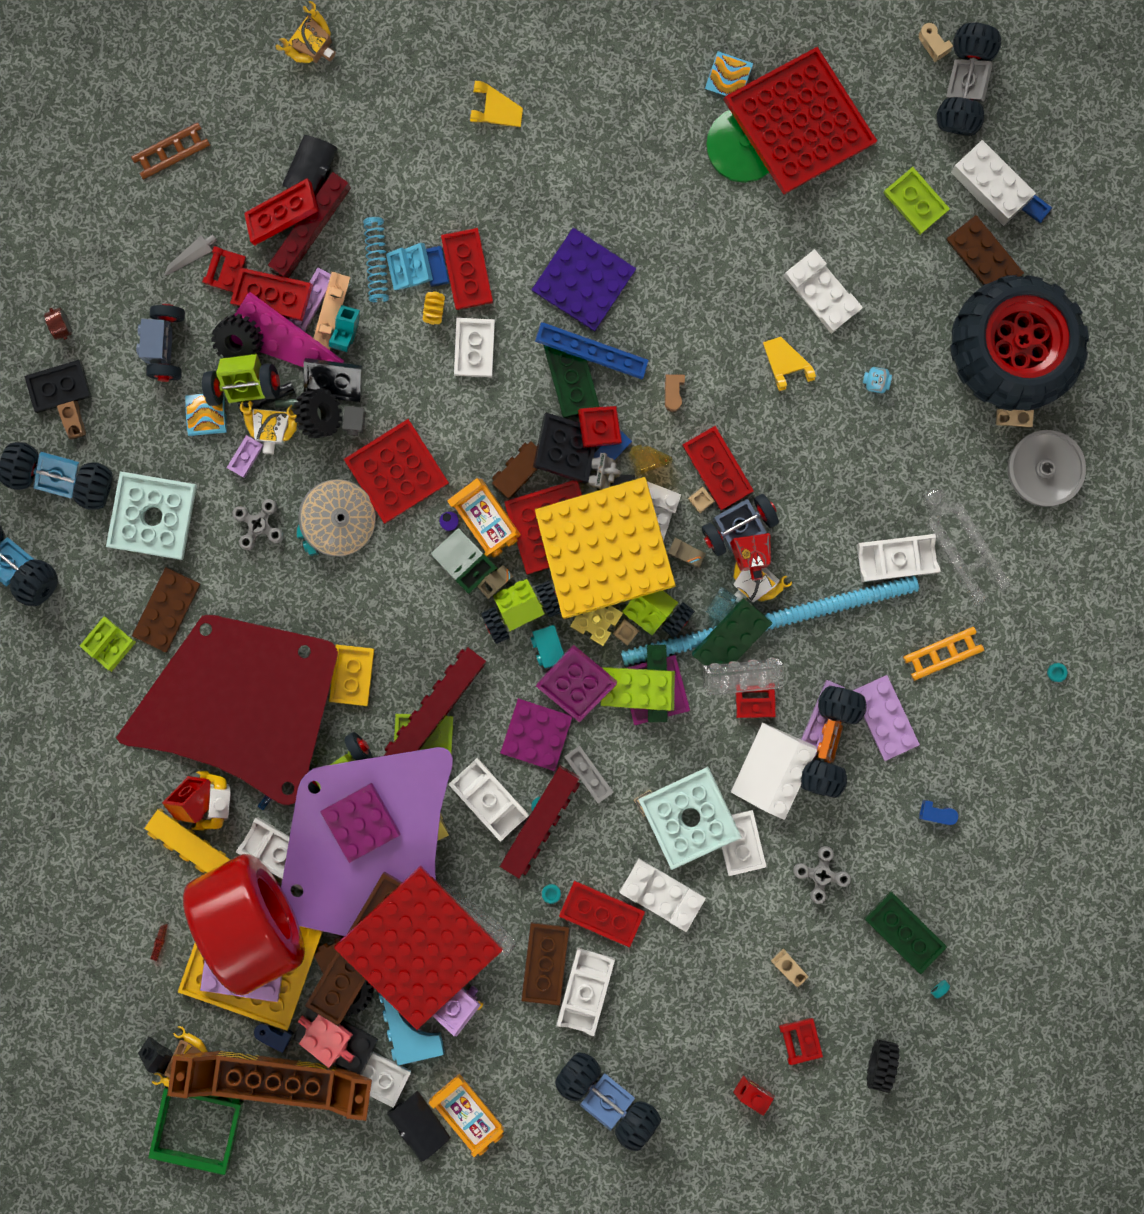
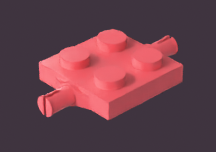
M319 1014L313 1022H310L304 1016L298 1020V1023L306 1028L305 1035L299 1045L328 1068L332 1067L340 1056L349 1063L353 1060L355 1056L346 1050L348 1041L353 1034L343 1026H337Z

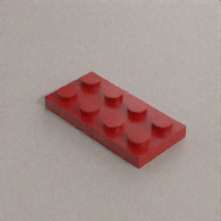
M308 178L244 213L250 242L254 246L318 212L312 183Z
M478 228L441 235L455 309L460 310L493 303Z
M240 268L230 304L240 307L247 294L251 292L285 318L303 321L313 285L309 282Z
M716 426L682 444L720 511L754 492Z
M574 880L559 917L630 948L645 911Z

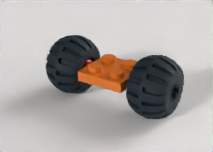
M828 686L822 691L818 700L819 712L823 717L832 719L828 720L827 724H824L822 729L823 740L817 747L818 758L823 759L824 762L813 759L804 767L801 776L802 789L832 798H837L844 792L847 785L846 771L844 768L830 763H834L843 729L841 723L858 724L866 713L867 704L862 694L835 686Z

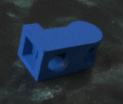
M922 800L919 819L946 825H953L957 822L958 813L955 809L949 807L943 809L932 807L933 802Z

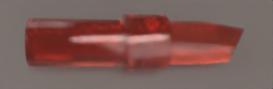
M168 924L162 925L159 929L157 938L154 941L151 960L158 961L161 948L165 942Z

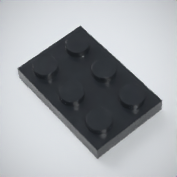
M305 358L304 392L325 388V390L331 391L330 395L334 394L336 396L335 399L360 402L362 394V366Z
M80 360L24 376L35 413L57 408L58 405L71 401H80L92 397Z

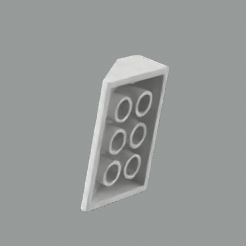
M762 722L731 793L785 820L801 786L802 771L813 760L817 752L816 746Z

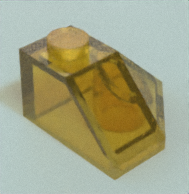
M641 444L632 447L628 453L636 476L670 464L673 461L671 456L649 446L642 447Z

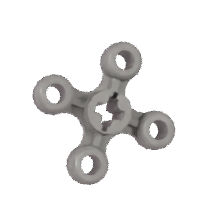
M265 500L262 503V510L258 515H250L248 510L242 506L234 508L232 512L234 519L239 522H246L249 526L248 533L239 540V545L242 549H253L255 539L260 534L267 535L269 540L275 544L283 541V531L278 528H272L268 524V518L278 509L277 503L274 500ZM272 504V508L267 510V506ZM243 511V515L239 517L238 513ZM256 521L260 522L261 528H256V525H254ZM275 533L279 534L277 539H274ZM249 540V545L245 546V541Z
M823 846L818 850L819 864L816 867L809 868L803 863H798L793 868V873L797 878L804 879L810 877L814 880L815 887L810 893V898L816 904H821L825 901L826 894L824 888L829 882H835L841 887H846L851 882V877L847 872L840 871L834 873L830 870L829 862L833 859L834 852L828 846ZM824 851H828L827 857H823ZM800 868L804 869V872L802 874L798 873V870ZM823 870L828 877H823L821 880L816 874L822 873ZM842 876L846 877L844 882L840 881ZM817 893L821 894V897L819 899L815 898V895Z

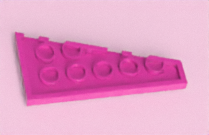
M251 292L247 294L235 313V316L242 314V318L245 316L250 317L249 321L252 322L254 320L256 322L254 326L256 328L260 327L261 331L259 334H263L261 341L264 342L261 347V353L304 367L305 358L344 363V360ZM231 335L234 343L243 346L239 337Z

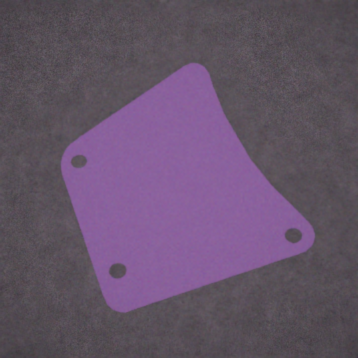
M436 747L314 768L303 777L297 791L281 889L295 914L299 926L342 936L347 935L384 871L403 882L419 866H422L436 880L435 857L440 812L453 762L449 750ZM311 781H317L321 786L317 794L311 793L308 789ZM372 783L401 835L349 863L320 811ZM295 884L303 888V894L300 897H294L291 894V887Z

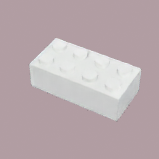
M983 140L954 166L951 172L1003 226L1026 206L1036 194Z

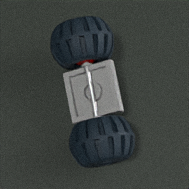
M974 22L963 24L954 36L953 48L955 54L964 60H954L946 96L947 99L942 102L937 111V123L942 131L965 136L975 135L984 123L983 106L977 101H985L993 65L991 61L997 56L1001 48L1000 32L995 27Z

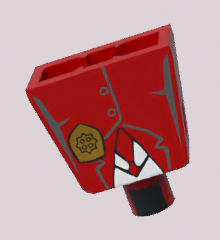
M770 533L733 538L730 545L739 570H750L752 581L763 579L762 568H767L771 563Z
M744 1075L733 1091L739 1101L763 1116L775 1096Z

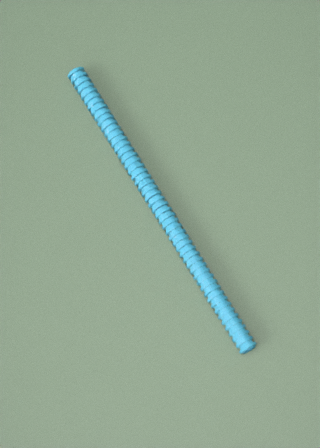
M907 576L905 579L900 578L899 581H888V584L882 583V585L877 584L876 587H865L864 590H853V593L849 591L847 594L842 593L841 596H830V599L826 597L824 600L819 599L818 602H807V605L803 603L801 606L796 605L795 608H784V611L780 609L778 612L773 611L772 614L767 613L765 616L772 621L773 624L769 627L772 630L774 627L779 628L780 625H791V622L795 624L797 621L802 622L803 619H814V616L818 618L820 615L825 616L826 613L829 615L832 612L837 613V610L841 612L843 609L848 610L849 607L853 609L855 606L860 607L861 604H872V601L876 603L878 600L883 601L884 598H895V595L899 597L901 594L906 595L907 592H918L919 584L915 576H911V578ZM709 628L707 631L703 629V632H692L691 635L686 634L684 637L680 635V638L674 637L672 640L668 638V641L662 640L661 643L657 641V644L651 643V645L666 644L668 657L669 654L675 655L676 652L679 654L681 651L686 652L687 649L690 651L692 648L696 649L714 629ZM645 644V647H634V650L628 649L626 652L622 650L621 655L624 666L628 667L629 664L633 666L634 663L640 664L641 661L645 663L647 660L648 644Z

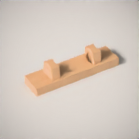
M331 272L313 337L329 350L331 349L329 347V340L335 330V319L341 305H343L350 277Z

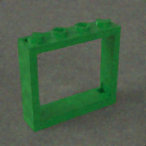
M165 1087L148 1158L225 1175L229 1169L244 1101L213 1095L188 1097L235 1108L224 1160L220 1161L160 1147L171 1096H167L168 1087Z

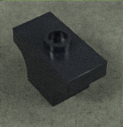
M151 1037L147 1038L138 1052L146 1070L153 1074L155 1072L164 1074L173 1056L170 1049L162 1046Z

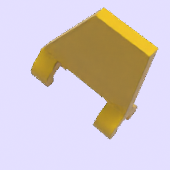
M475 81L473 92L486 93L484 113L471 110L470 122H486L521 127L523 108L482 81Z
M782 337L763 342L779 391L785 390L787 386L783 375L804 369L807 382L815 380L816 374L813 367Z

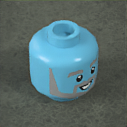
M872 367L869 373L865 372L863 383L866 384L868 391L884 393L890 389L892 375L889 374L888 369Z

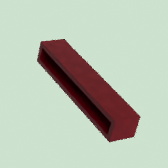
M332 172L315 197L318 212L297 222L268 264L271 271L282 277L289 278L350 191L351 187L346 180Z
M561 765L558 767L499 867L519 879L522 874L526 876L531 867L529 865L530 860L537 858L541 851L538 848L542 841L545 843L551 834L548 831L551 825L556 826L561 817L558 815L562 808L565 810L570 803L569 795L571 792L575 793L581 783L578 782L580 778L578 775Z

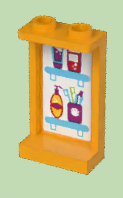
M476 478L447 500L451 507H455L482 546L486 557L495 558L503 552L501 549L508 545L510 547L518 541L517 537L521 534L483 479Z
M460 1074L429 1099L428 1103L430 1106L439 1111L471 1150L473 1157L477 1154L481 1156L488 1150V1145L491 1142L496 1143L503 1137V1125Z

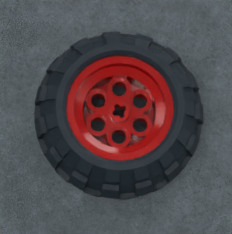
M1010 275L985 284L963 304L952 327V344L950 349L952 361H955L958 369L957 375L962 383H966L974 392L973 395L983 402L996 405V408L1029 411L1054 402L1072 388L1087 361L1089 334L1087 325L1084 326L1080 316L1083 312L1076 301L1074 303L1070 301L1065 295L1066 291L1057 284L1050 285L1044 282L1043 278L1026 275L1025 277ZM1018 321L1024 322L1025 328L1020 327ZM1000 328H1005L1008 332V335H1002L1000 332ZM1034 331L1037 333L1039 339H1037L1034 336ZM1021 338L1024 339V344L1022 345L1019 343ZM999 347L1005 348L1006 355H1002L999 352ZM1032 350H1036L1039 353V358L1033 356ZM1019 358L1022 361V366L1016 365L1014 359Z

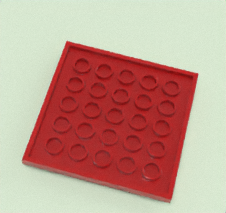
M818 47L726 95L723 99L783 195L877 142L874 134Z
M419 866L334 946V949L416 1030L503 951V948L422 866Z

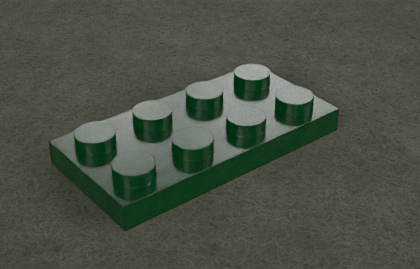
M543 345L563 418L579 415L578 410L581 408L600 407L587 360Z
M743 598L691 654L721 678L773 623L767 616Z
M891 891L864 918L920 975L947 948Z

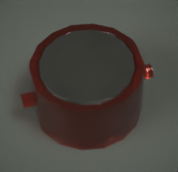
M49 308V312H46L44 317L51 335L55 340L61 338L64 340L68 339L67 336L72 335V330L66 314L62 308L54 310Z

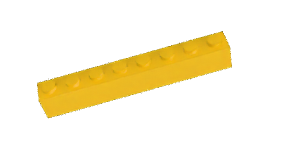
M161 808L157 809L144 828L148 831L147 834L150 837L163 841V845L171 851L176 850L180 853V858L187 862L190 860L196 864L195 868L202 873L205 871L209 872L231 860L226 857L224 852L212 847L207 840H202L194 834V831L189 828L186 829L178 823V820L166 815Z

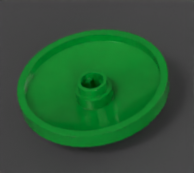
M728 110L721 114L712 124L707 136L706 149L712 166L719 174L735 182H753L769 174V171L731 111Z

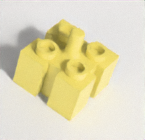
M609 606L608 609L604 607L583 613V615H577L570 628L584 635L585 631L592 635L590 639L603 647L611 632L607 631L609 626L615 627L623 613L612 606Z

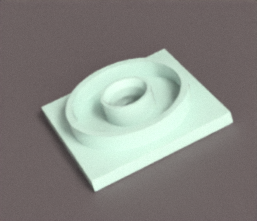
M120 471L106 547L183 560L197 485ZM150 508H158L162 512V520L156 526H150L145 521V513Z
M709 767L638 799L671 870L742 838ZM694 808L699 812L700 822L698 825L690 827L683 822L682 814L685 809Z

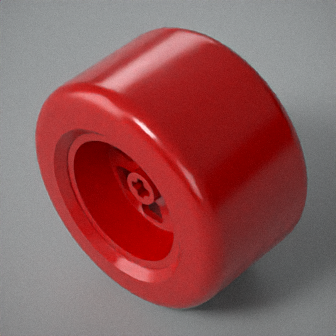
M242 854L186 885L183 892V908L192 937L211 972L230 992L236 995L249 994L291 972L302 964L305 956V947L295 914L280 885L269 869L258 858L251 854Z

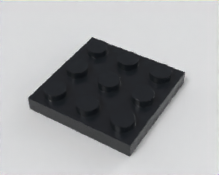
M546 412L543 416L533 468L587 484L589 482L595 447H583L580 423Z

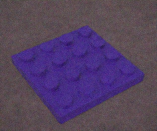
M573 227L531 290L595 332L636 271V268Z

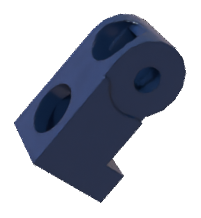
M263 1022L254 1030V1036L257 1040L282 1053L286 1050L294 1034L290 1030L282 1033L274 1029L272 1025Z

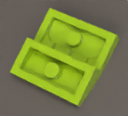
M104 616L79 646L92 658L100 662L107 670L112 672L136 641Z

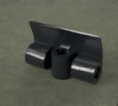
M304 135L282 186L290 188L308 178L312 183L316 197L322 183H325L331 172L330 165L338 148L324 140Z
M418 1091L405 1102L395 1105L394 1108L387 1112V1115L399 1130V1134L406 1144L410 1146L420 1162L432 1156L450 1139L449 1134Z

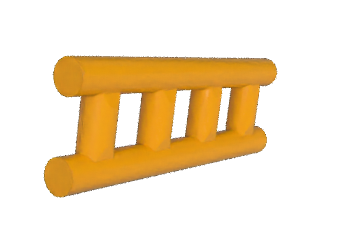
M974 627L968 628L903 656L905 663L907 664L912 661L916 670L915 673L911 674L913 681L983 652L982 644L975 646L971 637L976 634V629ZM964 639L968 650L958 654L954 643ZM947 646L951 657L940 661L936 651ZM929 654L933 665L923 669L919 658Z

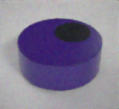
M445 512L441 515L439 522L444 530L453 531L458 527L459 519L455 513Z

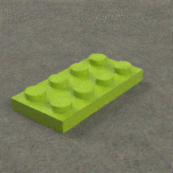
M602 667L603 670L617 680V685L601 700V706L674 710L675 671Z

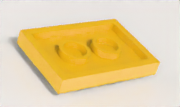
M336 645L338 657L332 676L329 702L368 706L375 649Z

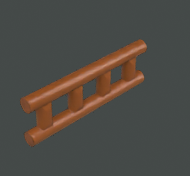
M197 122L131 156L134 163L140 161L144 168V171L140 172L142 179L144 180L210 146L207 138L201 141L197 131L202 129ZM190 135L194 145L184 149L180 140ZM174 144L178 153L168 158L164 148ZM157 152L161 162L151 167L146 157Z

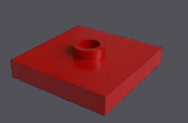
M616 406L581 408L578 410L583 447L620 445L622 443Z

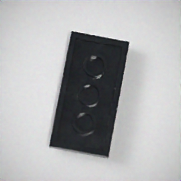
M309 1008L304 1015L310 1022H313L318 1016L316 1012ZM342 1020L340 1025L353 1034L348 1041L346 1050L355 1057L349 1063L340 1056L336 1059L335 1063L362 1075L379 1039ZM301 1024L293 1040L299 1043L306 1032V1028Z

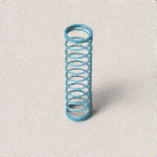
M369 217V218H366V219L363 220L364 228L367 230V231H365L364 235H365L366 237H368V238L365 239V243L368 244V246H366L365 250L369 252V253L366 254V258L369 259V260L367 261L366 265L370 267V268L367 269V273L370 274V275L367 277V280L371 282V283L368 284V288L372 289V290H370V291L368 292V295H369V297H368L369 299H368V300L371 301V302H377V301H376L377 299H374V298H383L382 301L385 302V301H388V300H389V296H388V295H386V294H374V295H371L370 292L375 291V290H383V291H386V290H388V288H386V287H382V288H371L369 285H371V284H373V283H377V282L387 283L388 281H387V280L372 281V280L369 279V277L374 276V275H379V274H381V276H386L387 273L381 272V273H374V274H373V273H370L369 270L372 269V268H376V267L386 268L387 266H386V265L371 266V265H368V262L373 261V260H378V259H380V261H385L386 258H384V257H379V258H373V259H372V258H369L368 255L371 254V253H375V252H379L380 254H382V253H385L386 251H385V250H375V251H369V250H367V247L372 246V245H377V244H380L379 246H384V245H385V243H383V242L372 243V244L367 243V240H368V239L374 238V237H378L379 239H382V238H384L385 236H384V235H374V236H368V235H366V233H367L368 231H372V230L383 231L384 228H381V227L369 229V228H366V226H372L371 224H372L373 222H377V223H378L377 225H382V224L384 223V219H382V218H380V217Z

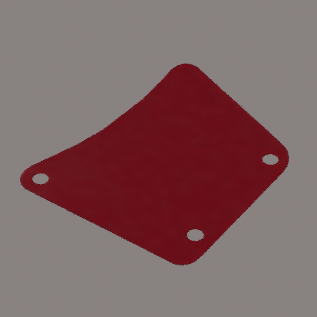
M217 615L201 616L118 733L116 739L119 743L126 746L170 752L215 766L242 779L280 804H293L296 802L299 784L309 771L338 657L337 648L332 642L316 637ZM204 623H208L212 627L211 633L207 636H203L200 633V627ZM303 645L308 646L311 650L307 658H301L298 654L299 648ZM285 782H291L294 785V791L290 795L282 792V785Z

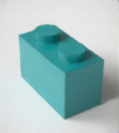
M555 625L533 631V636L530 637L533 648L537 647L539 655H536L539 666L543 665L544 669L552 667L564 655Z

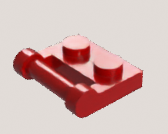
M214 246L207 275L203 277L202 283L233 293L240 268H244L247 257ZM220 256H223L225 260L218 281L213 280Z
M774 682L767 685H742L741 683H735L736 718L776 717ZM768 692V698L742 699V693Z
M813 1018L779 1026L780 1032L783 1033L789 1057L787 1058L788 1065L823 1057ZM792 1030H796L802 1055L796 1056L790 1033Z

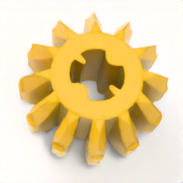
M434 291L426 294L423 310L424 322L432 325L442 322L445 302L444 294Z

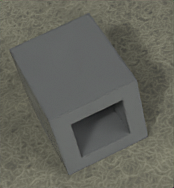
M345 406L342 429L347 431V435L358 436V433H363L366 414L364 408Z

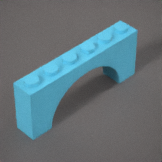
M379 993L380 1002L384 1003L385 1006L383 1011L384 1021L389 1024V1030H387L389 1042H393L394 1049H391L392 1058L394 1061L397 1060V1065L444 1055L445 1050L441 1032L427 1033L419 1029L416 1030Z

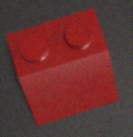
M188 776L162 804L175 820L196 823L204 817V814L209 809L211 782L209 779Z

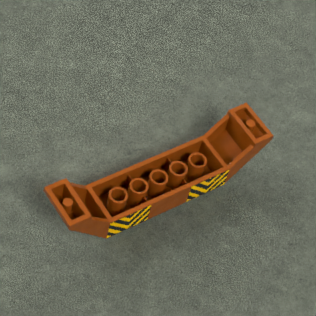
M226 1051L173 1055L167 1096L180 1098L209 1095L330 1110L345 1116L347 1119L366 1121L372 1079L337 1065H332V1067L328 1068L321 1063Z

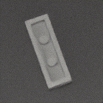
M580 745L564 756L597 803H600L614 793Z

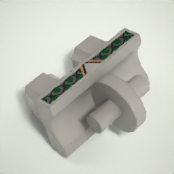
M600 453L599 458L592 459V469L597 471V475L589 477L588 484L600 490L609 488L610 484L614 482V477H620L621 471L616 469L617 464L614 463V459L609 458L606 453Z

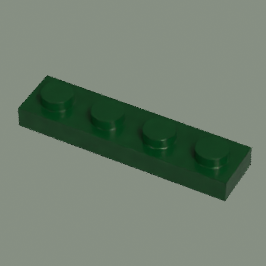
M666 644L647 645L648 670L667 671ZM648 709V722H668L667 710Z

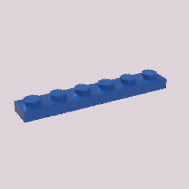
M543 322L539 325L535 339L537 343L639 379L644 377L648 360Z

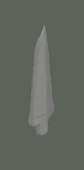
M212 234L206 239L202 235L197 237L190 246L167 266L164 275H169L212 252L210 245L217 241L215 236Z

